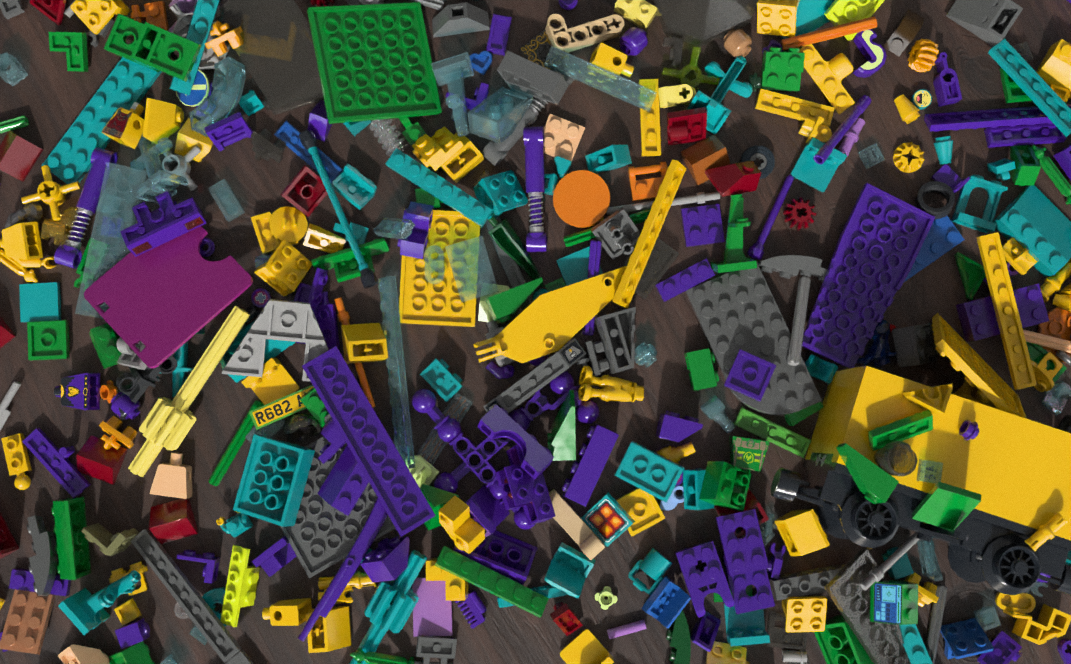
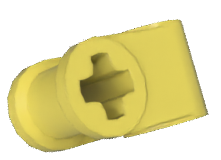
M687 84L658 88L660 108L690 103L696 95V90ZM686 90L690 91V94L687 95V98L682 96V94L685 93Z

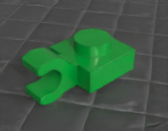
M408 117L399 118L406 128L402 134L411 146L418 138L426 134L418 122L412 125Z

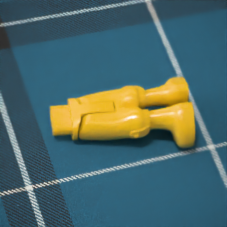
M583 366L579 377V385L581 386L578 390L580 400L588 401L591 397H598L605 402L643 401V386H638L637 383L625 379L610 377L609 375L596 377L593 375L590 366ZM591 385L599 386L603 389H595Z

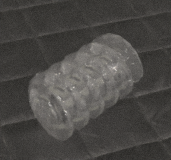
M392 119L372 120L369 129L374 131L373 134L374 137L378 138V143L383 144L382 149L387 150V156H391L396 148L403 151L408 146L402 145L405 138L398 139L401 134L400 131L394 133L397 126H390L393 121Z

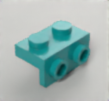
M349 164L345 165L344 171L331 183L336 192L359 210L374 197L377 189L372 180L364 177L357 168Z
M435 358L420 375L447 402L463 387L461 384L463 380L456 373L452 375L448 370L450 366L443 359L439 361Z

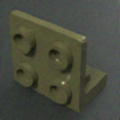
M99 523L84 527L81 530L88 541L97 544L100 547L99 550L109 556L125 551L131 544V540L140 533L133 528L124 530L121 533L117 532L113 536Z

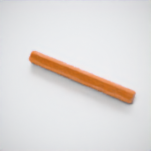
M873 16L783 39L781 45L783 50L786 51L789 48H798L877 27V19Z

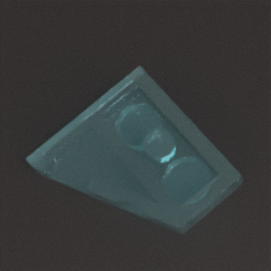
M920 539L917 545L922 575L934 581L943 580L934 551L933 541L931 540L930 543Z

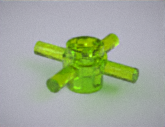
M693 47L690 64L682 70L663 67L662 75L677 77L682 84L696 87L700 82L718 85L720 80L718 77L702 75L701 69L697 66L701 50L699 47ZM690 71H694L693 74L696 76V80L688 81L685 75L689 74ZM686 90V92L683 93V96L687 98V95L690 94V91Z

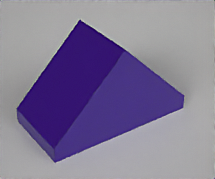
M320 100L310 112L307 130H313L316 139L325 142L332 124L328 122L325 101Z
M706 612L703 617L699 618L690 633L692 642L710 652L721 620Z

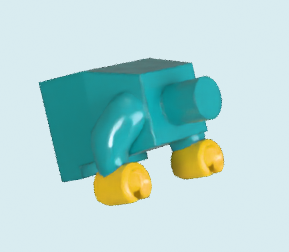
M240 512L226 520L227 522H225L224 517L216 520V523L221 526L222 530L227 534H231L234 538L254 526L248 515Z

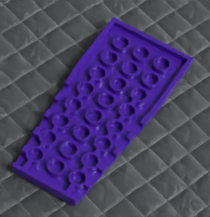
M868 183L864 184L838 240L804 331L802 346L848 369L855 368L854 365L859 356H862L864 353V348L869 339H872L875 328L884 318L883 314L887 307H890L896 291L901 288L909 274L935 217Z

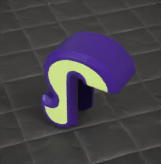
M873 29L858 32L854 37L853 42L867 60L865 64L853 72L857 77H869L885 64L886 51L881 44L873 42L877 37V33Z

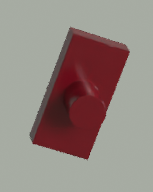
M558 602L554 605V611L550 616L567 636L583 626L580 619L566 603Z

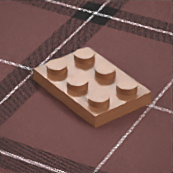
M15 589L0 640V649L40 655L55 595L38 596L36 592Z

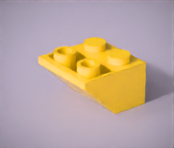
M460 131L454 135L464 146L440 166L455 184L484 160L482 153Z
M380 323L341 325L344 360L347 364L383 361L388 358L387 341Z
M813 509L791 511L774 521L790 556H803L830 545L827 540V534L822 529L818 515Z
M349 606L332 607L326 618L319 616L308 634L309 653L329 652L352 645ZM310 609L306 613V621H308L314 609Z

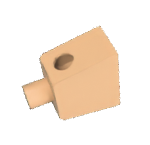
M171 452L170 463L164 462L158 465L150 494L183 499L192 497V467L182 464V453Z

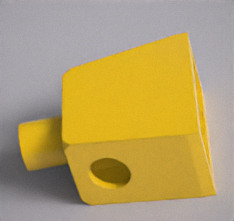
M600 43L594 49L587 66L590 70L615 79L620 74L630 77L634 70V66L625 63L628 57L626 54L604 43Z
M311 598L278 601L268 608H263L262 617L264 620L270 619L272 626H299L306 621V613L312 609Z

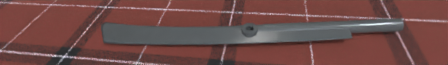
M488 169L482 172L474 183L473 188L482 178L489 177ZM487 219L485 223L488 231H490L493 226ZM491 237L511 287L515 288L525 284L526 282L518 264ZM531 295L521 305L522 310L533 302Z

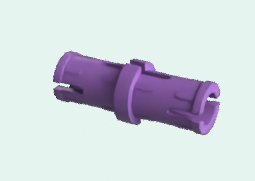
M859 118L858 121L856 120L844 135V139L837 149L838 151L845 153L847 156L849 155L854 143L859 139L858 135L865 125L863 119Z

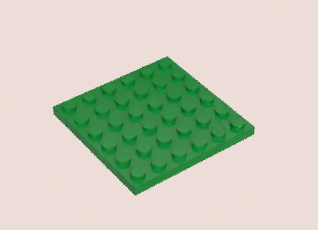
M420 2L308 7L307 13L329 124L438 115L442 112Z

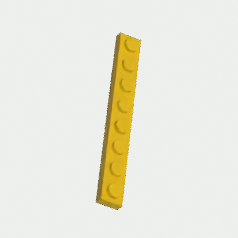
M672 160L666 170V175L659 186L658 194L652 203L650 213L644 222V227L636 241L634 251L629 257V263L622 274L621 282L614 293L613 302L623 308L628 309L687 169L677 160Z
M999 233L977 237L1014 390L1035 386L1037 383Z

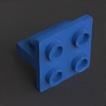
M665 576L656 590L646 600L642 609L657 619L664 627L669 628L691 600V597L669 577Z
M975 618L941 626L940 632L945 639L944 654L947 659L965 658L991 652L994 649Z

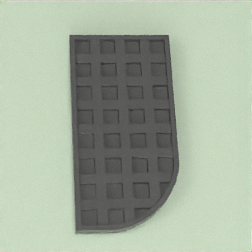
M758 263L757 268L731 271L686 290L688 299L725 380L740 349L776 365L760 402L730 389L742 403L762 413L788 415L822 401L802 357L800 356V363L798 365L788 364L791 334Z

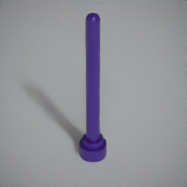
M791 174L787 175L756 244L750 246L747 252L749 256L755 259H762L764 254L763 245L794 180Z

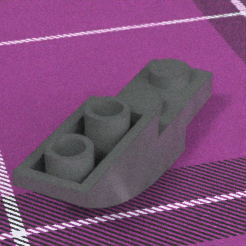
M802 255L777 256L757 262L758 266L762 267V271L767 273L775 271L780 273V277L787 279L797 276L800 271L802 276H817L818 280L823 282L828 270L820 267L822 259Z
M34 515L27 518V530L32 535L33 542L31 545L36 556L29 558L30 563L28 567L34 577L33 587L35 592L38 593V596H47L51 593L56 577L58 554L56 553L55 546L57 542L54 532L46 531L43 517Z

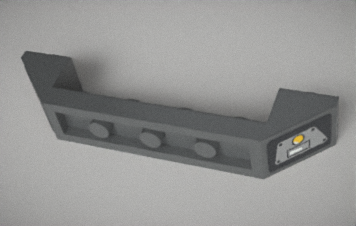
M574 338L523 378L483 406L484 409L489 412L495 405H498L509 413L576 363L586 354L585 350Z

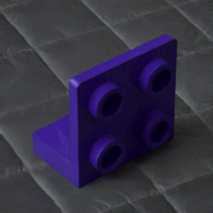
M486 485L482 486L465 502L470 507V518L485 528V537L491 535L496 530V527L510 514L508 510L506 511L505 506L499 503V500H495L490 496Z

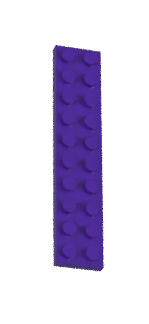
M337 346L302 365L399 535L402 537L435 517L434 511Z

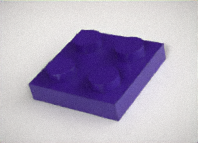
M719 204L681 209L686 247L724 242Z
M740 349L723 386L760 402L776 365Z

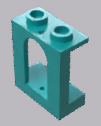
M980 175L969 176L971 179L960 190L951 221L980 232H993L997 225L993 223L1001 194L1008 187L1002 186V183L999 181L984 180V177ZM976 187L985 189L988 194L982 219L964 213L970 193Z

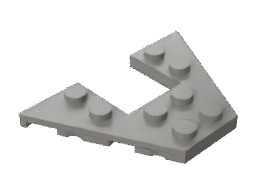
M269 299L224 367L222 374L262 377L266 339L306 343L304 364L328 351V346L310 303ZM303 369L302 381H310Z

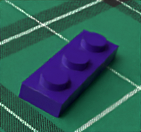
M704 259L655 286L663 302L715 276L708 260Z
M14 568L11 572L9 588L35 592L33 587L34 577L27 569ZM56 574L50 594L68 596L71 580L60 579V574Z

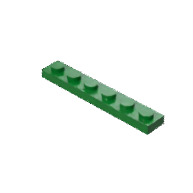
M445 546L442 548L435 563V566L539 618L542 616L549 598Z

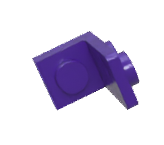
M481 82L480 88H476L474 93V99L476 100L448 92L446 93V99L454 106H460L461 104L467 106V109L471 111H483L489 93V84Z
M184 550V552L177 554V559L207 563L203 568L204 583L212 584L217 581L221 557H215L214 553L204 552L203 555L196 554L194 550Z

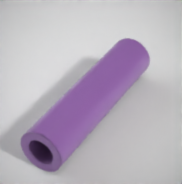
M640 620L608 629L609 639L645 630V621Z

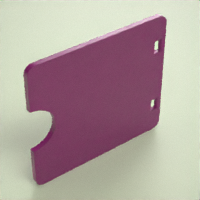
M202 226L135 257L130 252L84 292V298L149 368H156L253 283L252 277L231 255L215 262L202 258L200 245L208 234ZM103 303L110 307L106 312L99 307ZM140 341L146 346L142 351L135 346Z

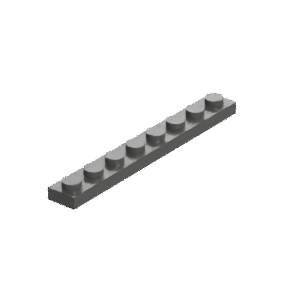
M145 528L131 540V543L223 662L229 661L242 648L149 528Z

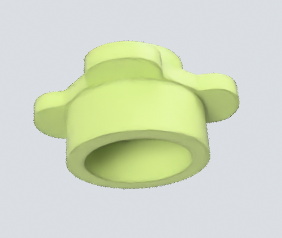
M605 586L600 593H596L594 596L595 600L599 601L601 608L604 610L617 602V596L613 595L609 586Z

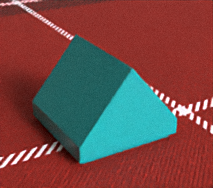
M557 156L554 158V163L559 177L563 178L572 161Z
M544 174L545 192L542 194L553 196L558 177L556 174Z

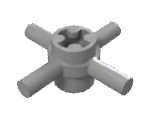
M165 143L160 144L158 148L165 156L162 167L166 172L154 182V185L160 188L171 177L182 178L191 191L195 190L197 186L189 176L191 171L189 162L201 152V149L196 145L182 157L180 155H173Z

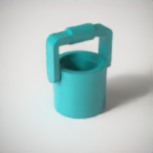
M652 548L643 560L640 559L629 572L628 577L641 592L645 591L647 594L652 595L659 583L664 579L663 575L672 565V562ZM639 569L656 581L650 590L641 580L634 577Z

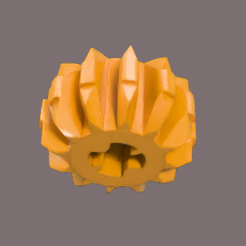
M921 38L917 40L915 45L912 46L911 52H909L908 66L917 72L925 73L930 71L932 66L935 65V60L939 53L938 44L929 39Z

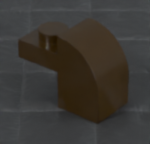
M908 9L883 47L900 57L922 27L924 18Z

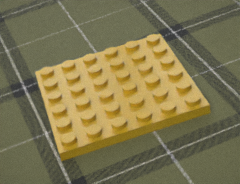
M938 313L932 317V330L935 336V349L943 357L947 356L951 361V366L957 372L961 370L966 376L964 377L965 380L972 387L976 385L980 390L979 394L986 402L991 401L995 406L994 408L1027 419L1017 393Z

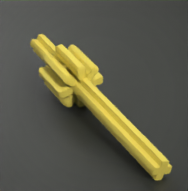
M235 305L174 399L158 398L139 427V431L143 433L147 440L128 467L131 470L130 472L144 477L163 447L172 451L178 449L196 421V416L192 414L189 407L249 318L250 314Z

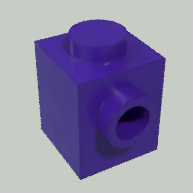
M144 618L115 630L121 649L142 642L150 637V628L144 621Z

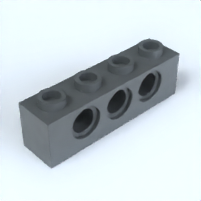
M845 563L779 575V579L769 577L772 595L777 601L787 599L788 597H799L854 586L851 568Z

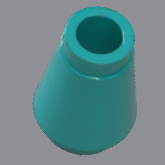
M951 136L935 138V143L933 144L939 164L952 163L953 140H951Z

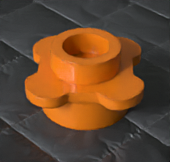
M108 380L107 385L100 387V396L103 400L111 403L112 398L118 394V389L113 385L112 380Z

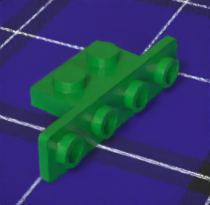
M385 238L375 239L358 245L365 262L375 272L372 256L389 251ZM351 248L339 250L311 260L315 270L317 268L324 270L334 268L338 283L360 276L359 264Z

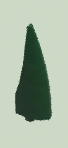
M492 216L488 221L493 228L488 233L497 245L533 280L541 278L530 254L508 220L505 218L499 222L495 216Z

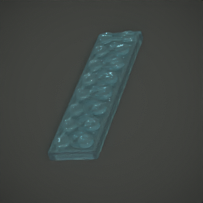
M106 162L75 314L103 319L84 298V292L130 253L120 231L136 224L137 219L132 207L141 202L147 171ZM106 303L99 306L104 312L110 308Z

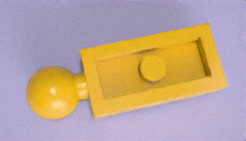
M19 433L1 439L9 476L17 475L14 481L15 487L19 490H25L31 485L30 477L25 475V472L31 471L27 447L22 442L25 439L24 434Z

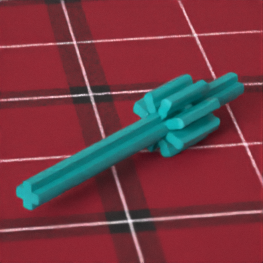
M413 550L408 557L407 568L397 577L395 582L392 580L379 583L364 610L365 616L369 617V621L372 623L359 645L365 653L376 651L386 631L391 630L393 633H399L417 604L419 596L413 593L411 587L427 560V557L420 554L419 551ZM352 658L349 664H357V661Z

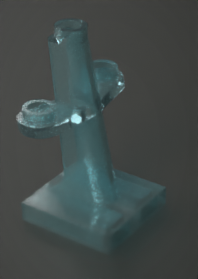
M468 52L431 63L438 87L448 85L449 96L445 101L446 105L452 108L451 120L455 123L459 137L469 134L464 78L474 76Z
M142 134L138 142L141 156L130 163V171L132 173H139L146 168L149 179L134 189L132 193L137 199L159 204L155 198L156 196L166 191L173 196L177 193L175 187L179 184L186 186L188 182L185 177L166 172L162 167L158 155L170 150L173 147L172 141L168 138H162L154 146V143L144 138Z

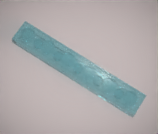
M551 46L543 65L648 112L657 95V92L553 46Z

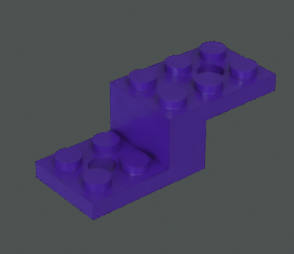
M752 509L716 517L724 551L722 557L736 614L774 607L775 603L766 570L769 568L756 510ZM738 527H742L745 530V536L741 539L735 536V529ZM748 585H754L756 588V593L753 596L746 594L745 590Z

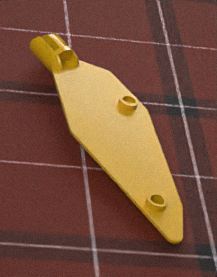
M627 266L538 296L495 337L473 344L474 348L492 343L490 346L475 351L476 355H481L494 350V353L478 358L479 363L500 355L520 363H525L559 351L614 298V293L618 289L622 274ZM606 279H608V281H609V285H608V286L605 285V280H606Z

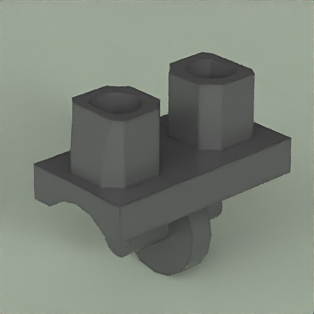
M602 341L585 342L588 358L584 355L581 360L576 362V365L588 366V362H590L593 375H600V372L609 369L607 359L597 361L595 356L596 353L604 351Z

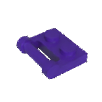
M240 112L204 128L206 134L219 151L225 150V147L244 138L255 136L252 128Z

